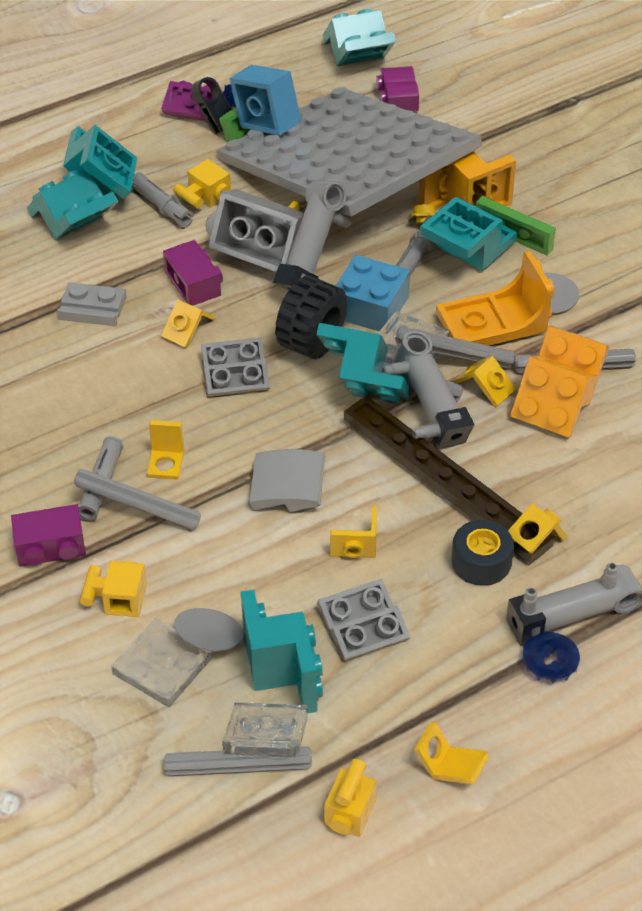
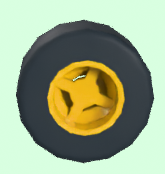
M474 520L465 523L456 531L453 538L452 567L456 574L464 581L475 585H491L500 582L508 575L512 567L514 543L511 534L502 525L490 520Z

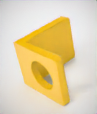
M177 299L161 336L188 348L202 315L212 320H215L216 316Z
M493 355L472 364L454 380L456 384H459L473 377L494 407L502 403L516 390V387Z
M150 420L149 432L152 452L147 469V477L178 480L185 452L182 422ZM161 460H171L174 462L173 468L167 471L159 470L156 464Z
M533 503L508 530L513 540L530 554L538 548L550 533L554 534L561 541L567 538V535L559 525L562 520L550 509L546 508L542 511ZM529 522L536 523L539 526L538 535L530 540L523 539L520 534L523 525Z
M372 506L371 531L330 530V556L376 558L377 506Z
M432 721L415 746V751L430 776L436 780L474 784L489 759V755L485 750L451 747L437 722ZM434 737L437 741V751L435 756L431 758L428 753V745Z

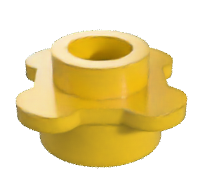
M414 205L410 219H416L417 224H423L427 218H431L435 214V205Z

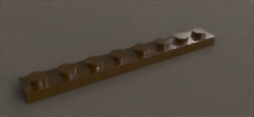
M367 395L344 410V420L473 520H490L499 523L509 530L523 514L423 438L415 439L411 428ZM534 522L526 523L521 528V537L526 540L535 538L539 533V526ZM549 534L532 554L513 540L514 552L531 564L553 547L555 537Z

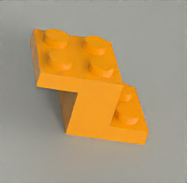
M472 151L420 179L418 205H435V209L445 206L453 198L457 197L476 207V202L483 196L504 206H510L513 200L516 160L511 155H507L486 164Z
M548 326L539 355L529 357L510 416L560 435L571 437L581 407L590 405L610 345L554 326Z

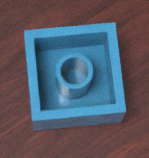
M250 65L230 77L241 128L282 135L301 122L291 71Z
M355 255L336 286L344 289L345 295H347L348 306L345 322L387 334L409 297L410 270Z

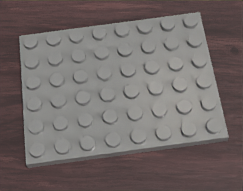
M344 87L333 89L330 94L315 98L310 104L299 108L301 122L282 135L251 130L248 132V135L240 139L228 141L226 146L217 150L219 160L306 197L308 185L313 181L340 182L346 189L347 198L344 206L338 211L352 217L482 147L480 135L471 133L466 129H460L451 126L449 123H442L431 117L416 114L411 110H405L396 107V105L379 101V99L364 96L362 93H356Z

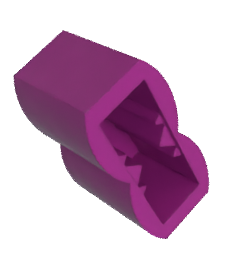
M413 67L381 68V75L376 76L377 91H380V101L396 105V107L405 110L419 111V89L415 81Z

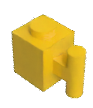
M206 159L187 171L188 187L186 188L178 183L175 185L173 192L197 209L201 208L203 203L212 208L219 203L222 191L231 190L230 173L209 159Z
M110 560L106 577H100L102 569L99 566H89L80 603L84 606H92L95 596H102L105 614L139 618L147 587L144 564L132 561Z
M353 759L348 770L340 769L324 804V825L329 826L339 834H352L360 837L376 802L377 780L363 775L366 764L359 759Z

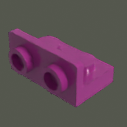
M170 81L161 107L163 114L206 121L192 97L191 89L193 84L188 81ZM208 85L201 86L202 95L205 99L210 100V88Z

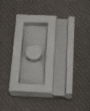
M69 282L61 300V307L57 310L58 320L116 327L117 318L120 317L127 298L126 289Z

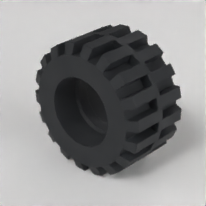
M311 275L299 278L290 287L280 305L275 324L277 342L285 348L314 360L323 357L329 349L323 346L316 335L318 325L323 323L343 327L348 306L347 295H345L344 289Z

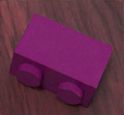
M196 240L163 250L165 273L186 303L194 306L221 296L220 283H223L222 272L218 266L214 267L207 250L201 249Z
M78 504L11 515L14 547L19 567L86 556Z

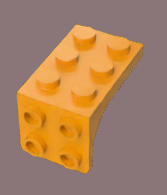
M531 251L523 252L519 273L508 285L493 292L437 304L436 315L448 337L484 345L498 344L547 332L548 321L552 317L551 297L554 296L555 289L550 278L547 279L539 259H535Z

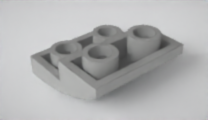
M262 337L201 344L208 396L270 390Z
M302 449L271 450L256 453L249 500L253 509L259 510L285 504L289 512L320 506L325 455L323 452Z
M383 579L372 581L318 599L317 601L323 621L344 661L410 638L397 605L393 606Z

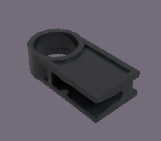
M205 77L193 84L191 92L194 101L200 108L213 133L216 134L219 131H223L219 118L229 112L232 107L218 82L211 77ZM202 83L208 85L211 90L210 100L205 99L202 95Z

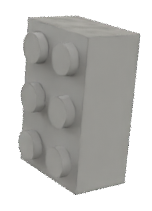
M238 189L222 191L208 247L277 272L279 264H286L304 212Z

